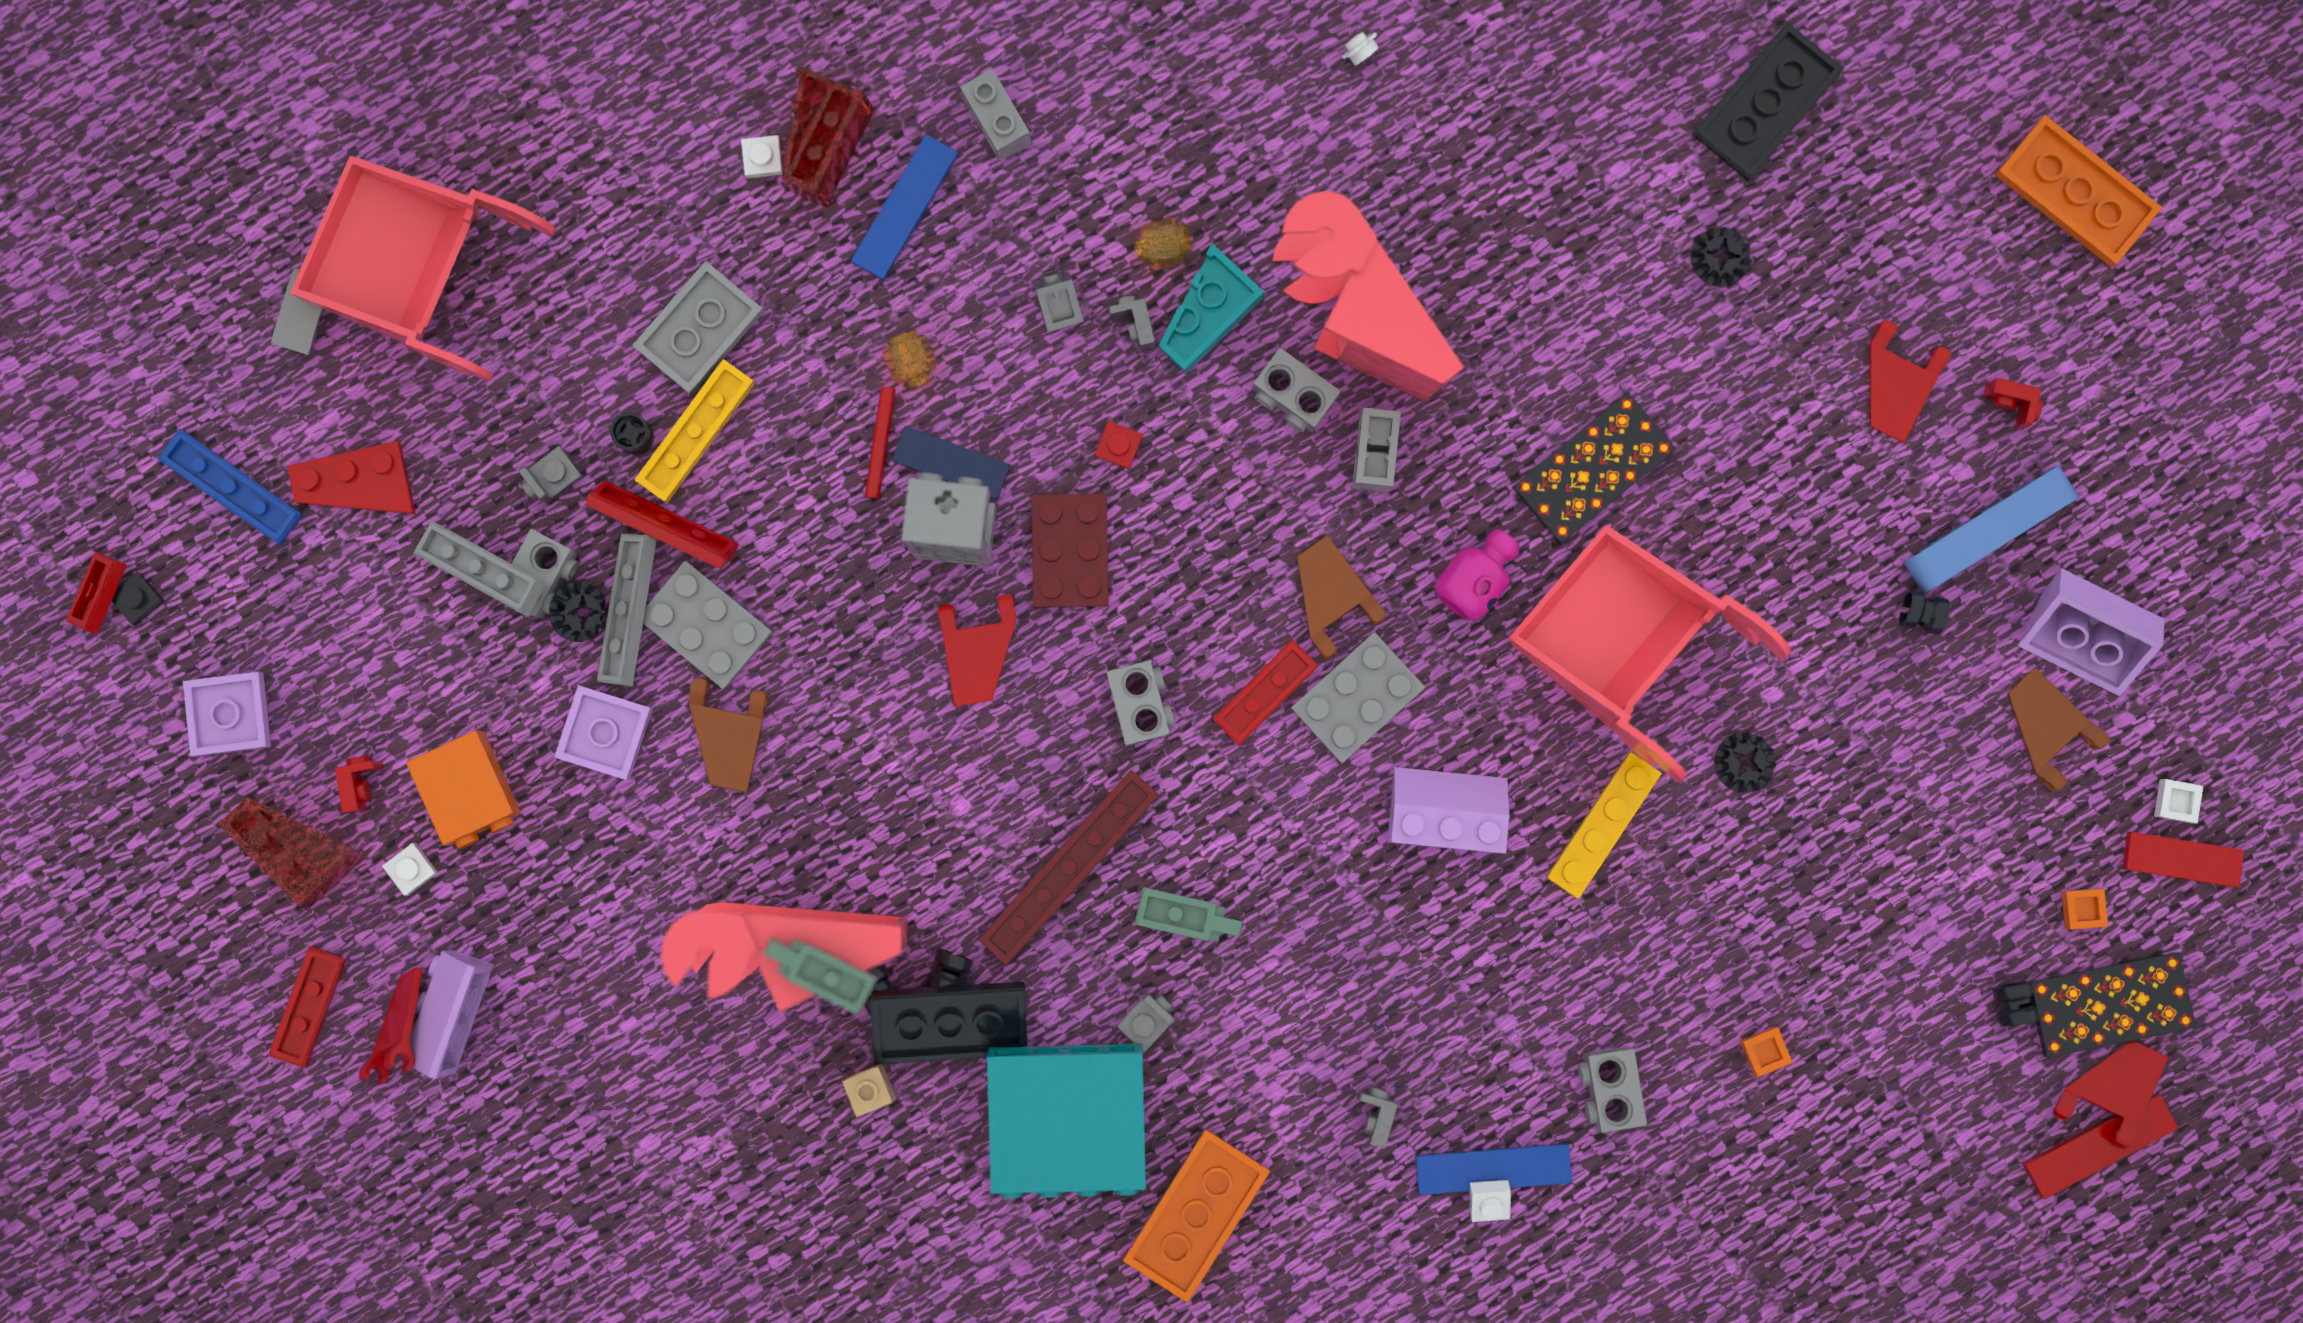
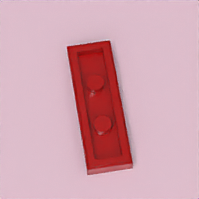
M1292 639L1212 720L1239 746L1319 665Z
M2127 832L2122 869L2240 888L2244 850Z
M313 946L308 947L268 1056L302 1068L308 1066L347 958Z

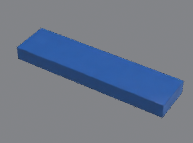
M925 134L852 257V264L885 281L959 156L957 151Z
M180 428L157 458L279 545L283 544L303 516L302 513Z
M1567 1143L1415 1155L1419 1195L1470 1191V1183L1508 1180L1510 1188L1572 1183L1569 1144Z

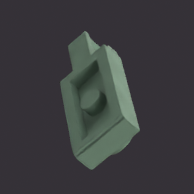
M1143 887L1135 925L1205 941H1219L1220 932L1240 937L1243 921L1224 917L1226 908L1217 906L1216 903Z
M771 937L764 950L765 956L781 963L778 972L786 976V980L859 1015L877 980V976L806 941L802 942L794 938L790 946Z

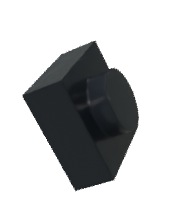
M140 572L134 573L116 589L112 599L114 605L131 625L139 624L165 601Z

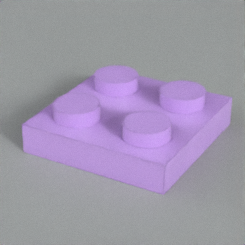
M263 672L183 681L191 757L271 747Z
M578 685L554 758L624 780H630L653 708Z

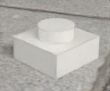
M778 135L741 139L746 178L783 175L781 146Z
M2160 779L2154 817L2197 824L2203 786Z
M417 843L410 844L382 866L404 896H409L438 874Z
M1508 1180L1470 1183V1215L1472 1222L1510 1219L1511 1190Z

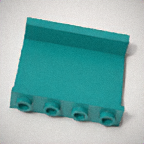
M1142 1044L989 1048L987 1054L991 1194H1000L1002 1198L1011 1199L1023 1196V1193H1038L1041 1197L1050 1198L1060 1196L1061 1192H1077L1079 1196L1089 1197L1100 1194V1191H1115L1118 1195L1128 1196L1137 1194L1138 1190H1146Z

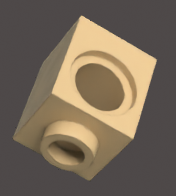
M883 1064L868 1068L842 1081L856 1117L888 1105L896 1099Z

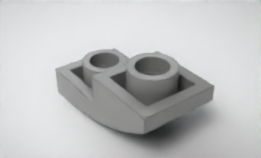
M295 267L284 295L271 344L309 355L324 309L290 294L300 271V268Z

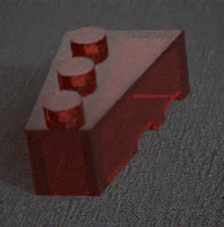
M798 66L797 78L799 83L796 100H793L792 112L794 117L791 134H788L782 180L795 195L827 208L875 108L863 92Z
M248 797L218 823L298 906L309 910L364 857L358 851Z

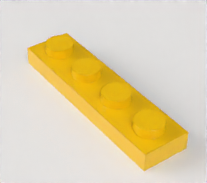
M723 359L634 480L668 504L755 385L754 380Z
M1628 752L1545 878L1576 899H1579L1662 773L1633 753Z

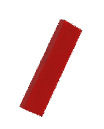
M603 481L591 491L586 500V506L719 569H722L734 557L739 545L727 537L608 481Z
M2156 1093L2152 1095L2135 1138L2126 1149H2121L2112 1144L2114 1134L2122 1121V1118L2113 1115L2023 1162L2022 1164L2040 1198L2046 1199L2179 1129L2161 1095Z

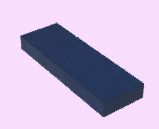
M907 426L904 427L892 458V462L915 471L941 475L945 482L958 483L960 477L982 480V486L989 488L990 498L997 501L1011 467L1006 462Z

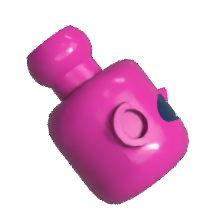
M1496 529L1487 535L1485 546L1482 550L1475 547H1466L1460 550L1435 582L1437 597L1450 610L1468 621L1482 619L1492 607L1499 604L1498 599L1510 585L1509 575L1503 566L1506 562L1512 561L1517 557L1519 544L1506 532Z

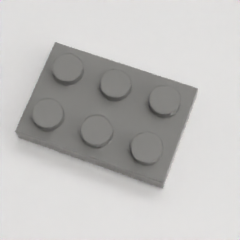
M705 261L632 346L692 396L765 311Z
M686 560L646 606L643 621L645 626L723 690L727 689L773 633Z
M1374 632L1293 705L1291 709L1342 764L1426 687Z

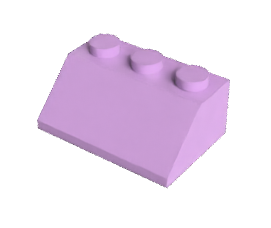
M2061 568L2043 591L2018 646L2121 696L2164 645V618Z
M1394 767L1387 843L1506 854L1509 826L1507 778Z
M454 950L441 951L440 956L436 955L428 972V976L432 979L428 991H424L418 999L415 1013L419 1014L414 1029L412 1028L409 1041L414 1055V1069L432 1079L456 1073L493 969V963Z

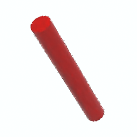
M881 387L865 490V498L879 500L896 391V389L891 387Z

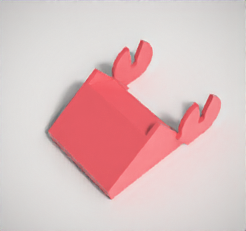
M350 155L290 294L314 306L400 341L408 349L416 351L442 365L466 375L470 373L487 382H491L493 374L488 370L450 352L424 343L422 340L424 332L472 221L478 222L481 214L478 206L516 226L529 231L532 227L550 237L554 235L556 228L540 216L503 199L471 189L468 196Z
M1329 191L1309 194L1295 203L1285 218L1282 230L1284 236L1275 247L1272 262L1296 261L1293 266L1303 272L1304 275L1285 288L1283 292L1295 301L1307 304L1328 302L1338 296L1314 350L1420 400H1428L1453 379L1464 366L1382 248L1367 221L1356 205L1345 195Z
M1608 525L1601 529L1509 637L1512 645L1607 727L1616 731L1624 743L1652 767L1657 763L1678 783H1681L1686 778L1687 774L1683 768L1662 747L1628 722L1632 719L1630 714L1634 711L1633 707L1699 629L1704 624L1709 623L1717 613L1721 612L1728 623L1754 646L1761 640L1779 660H1786L1792 652L1785 639L1760 616L1728 595L1717 598Z
M730 902L711 903L705 905L699 911L686 913L671 925L663 939L661 960L666 976L677 987L691 967L697 974L714 952L713 958L709 961L708 998L726 994L759 967L781 1012L816 994L786 980V976L778 972L781 963L764 955V950L771 937L790 946L794 938L802 942L806 941L866 971L901 954L907 944L908 917Z

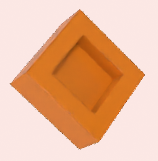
M2104 888L2061 891L2065 929L2108 927Z
M1776 1026L1739 1040L1755 1077H1760L1793 1063L1779 1028Z

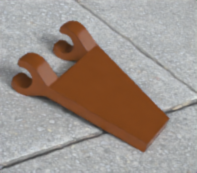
M1328 535L1297 556L1310 640L1321 656L1328 660L1336 654L1337 649L1333 641L1323 631L1358 605H1360L1373 625L1381 623L1385 619L1386 613Z
M2035 667L2007 693L2033 771L2037 778L2051 792L2060 790L2066 785L2067 778L2048 762L2077 734L2095 751L2104 748L2110 741L2107 733L2085 717Z
M694 678L690 686L689 706L710 785L748 792L769 693L761 690L753 691L750 695L748 715L705 706L711 684L710 680Z

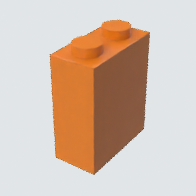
M474 730L406 762L443 846H453L456 844L457 849L470 846L479 841L477 834L489 828L492 833L504 830L514 824L513 817L521 814L484 731Z

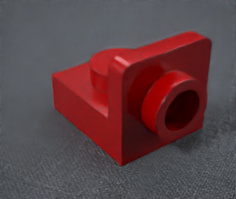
M1996 378L1986 383L1983 398L1994 400L1993 406L2005 410H2015L2019 406L2014 428L2022 430L2032 426L2034 422L2038 421L2043 408V401L2039 400L2042 388L2001 378Z
M369 755L346 759L347 766L335 768L342 813L354 814L367 811L366 802L371 800L369 783L366 779L362 780L361 774L383 770V765L379 761H370Z

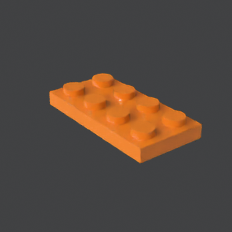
M2046 115L2038 120L1995 173L1997 178L2111 268L2118 264L2163 208Z
M1205 1128L1125 1254L1123 1262L1188 1303L1269 1175L1270 1169Z

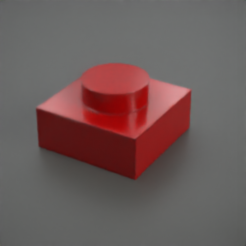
M1108 420L1095 457L1130 470L1143 434Z

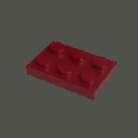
M1107 494L1031 495L1033 608L1109 607Z

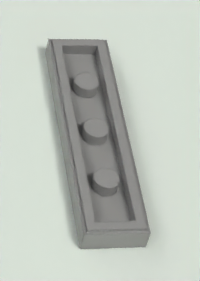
M432 520L413 554L529 617L547 584Z
M621 534L597 682L633 687L657 541L656 538L649 535Z

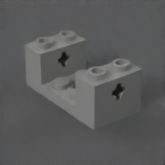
M920 473L919 479L909 478L901 541L915 559L990 567L997 507L995 503H989L990 491L987 486H982V480L960 477L958 483L942 482L943 476L931 473Z

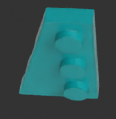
M1213 243L1206 253V259L1200 271L1196 272L1190 284L1191 288L1182 305L1176 310L1159 343L1160 350L1185 374L1265 298V292Z

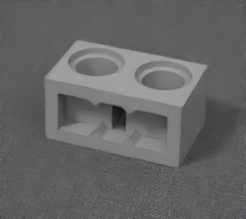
M993 68L960 86L965 104L999 162L1031 145L1030 132Z
M1282 348L1278 349L1252 387V390L1257 393L1254 398L1262 406L1271 411L1277 407L1287 415L1285 421L1290 426L1300 432H1304L1307 429L1311 433L1314 432L1341 393L1339 389ZM1274 375H1282L1288 380L1289 387L1283 391H1276L1270 387L1268 380ZM1306 396L1313 397L1319 403V410L1314 413H1306L1300 408L1299 400Z
M1363 407L1359 415L1352 489L1389 493L1393 488L1401 411Z
M530 529L512 564L547 583L530 613L535 617L544 619L546 613L549 614L550 602L554 594L560 589L563 581H570L576 573L579 562L575 559L578 553L533 529ZM550 550H555L557 553L556 564L549 569H544L542 565L544 554Z
M1151 660L1107 671L1126 747L1169 736L1168 727L1174 726L1175 722L1170 704L1162 705L1159 690L1165 689V684L1160 667L1152 668ZM1135 674L1144 676L1148 682L1147 690L1140 695L1131 694L1126 688V681ZM1151 711L1156 715L1158 724L1155 729L1145 732L1136 726L1135 720L1140 712Z
M1625 1046L1583 1053L1584 1063L1578 1064V1070L1582 1086H1588L1591 1101H1585L1588 1123L1595 1124V1129L1601 1133L1647 1126L1634 1048ZM1612 1060L1616 1066V1073L1610 1080L1603 1081L1599 1076V1067L1603 1062ZM1619 1099L1622 1103V1112L1618 1117L1609 1119L1606 1116L1605 1107L1610 1100Z

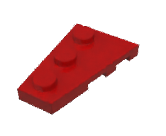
M399 441L287 466L295 503L416 515L402 446Z

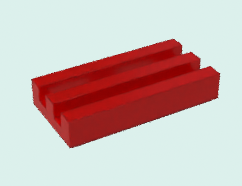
M95 552L68 613L66 622L85 631L98 634L127 564Z

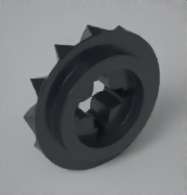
M1727 226L1715 229L1710 228L1697 238L1692 247V267L1697 276L1710 285L1718 287L1732 285L1738 282L1749 268L1752 261L1749 251L1750 244L1745 242L1741 232L1729 230ZM1724 242L1725 253L1731 255L1733 259L1726 260L1721 270H1719L1718 258L1713 257L1710 253L1717 252Z
M572 582L564 585L554 594L550 602L549 618L552 627L557 634L569 641L583 642L596 638L599 628L603 629L606 627L605 622L601 620L602 615H607L609 611L608 608H604L606 596L595 585L585 582ZM582 601V607L592 610V613L583 616L582 622L579 623L578 617L566 614V611L578 608L579 602Z
M1749 732L1733 734L1724 739L1716 750L1714 757L1716 774L1720 781L1733 791L1749 793L1760 790L1771 781V776L1776 767L1773 755L1774 750L1766 743L1763 737ZM1755 750L1752 754L1751 762L1755 765L1754 768L1759 771L1745 769L1737 776L1736 774L1739 772L1738 768L1741 763L1733 753L1746 756Z

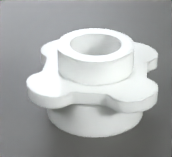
M1363 31L1345 44L1348 51L1341 57L1343 59L1348 57L1355 66L1379 48L1373 40L1377 34L1374 32L1366 36Z

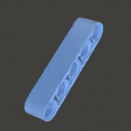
M2057 465L2044 472V475L2031 480L2015 490L2009 497L2001 499L1983 510L1982 514L1967 520L1951 530L1950 534L1924 547L1919 551L1920 553L1905 559L1903 563L1921 591L1926 593L2070 504L2079 495L2060 466Z

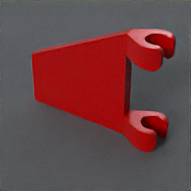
M1884 320L1878 324L1869 345L1870 427L1905 443L1938 376L1950 359L1951 352L1943 347L1932 350L1923 369L1885 350L1896 332L1897 325L1889 320Z
M1010 594L1000 595L997 599L1002 621L1000 623L957 630L953 605L947 604L938 607L955 707L991 701L993 699L1017 621L1013 596Z
M415 967L400 976L371 1057L360 1068V1080H368L370 1069L372 1068L378 1073L376 1084L384 1083L388 1079L389 1069L395 1064V1056L400 1057L403 1061L401 1072L405 1073L413 1067L414 1055L409 1041L422 978V968Z
M2129 1041L2066 1087L2054 1108L2053 1115L2066 1121L2072 1115L2078 1098L2122 1118L2112 1139V1144L2121 1149H2126L2135 1138L2141 1119L2169 1057L2140 1043Z

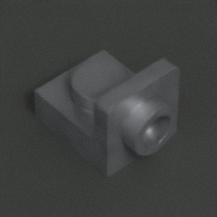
M1051 270L1039 276L1040 280L1033 282L1048 332L1084 322L1074 284L1068 272L1061 273V270Z
M1127 296L1115 300V305L1108 307L1111 321L1133 316L1134 320L1127 321L1131 343L1139 342L1141 352L1155 349V340L1145 298L1137 300L1136 296Z
M560 446L530 468L523 466L518 470L524 478L520 485L533 501L539 498L547 504L584 477Z
M1147 992L1118 1023L1117 1027L1133 1043L1142 1044V1051L1145 1052L1176 1021V1018L1171 1015L1175 1007L1160 993L1152 997Z
M1369 1086L1368 1092L1358 1091L1357 1099L1376 1105L1378 1108L1376 1112L1369 1111L1364 1133L1370 1135L1368 1139L1370 1145L1385 1149L1398 1103L1390 1099L1391 1092Z

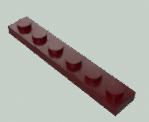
M1130 770L978 940L1007 966L1154 802L1159 794L1135 772Z

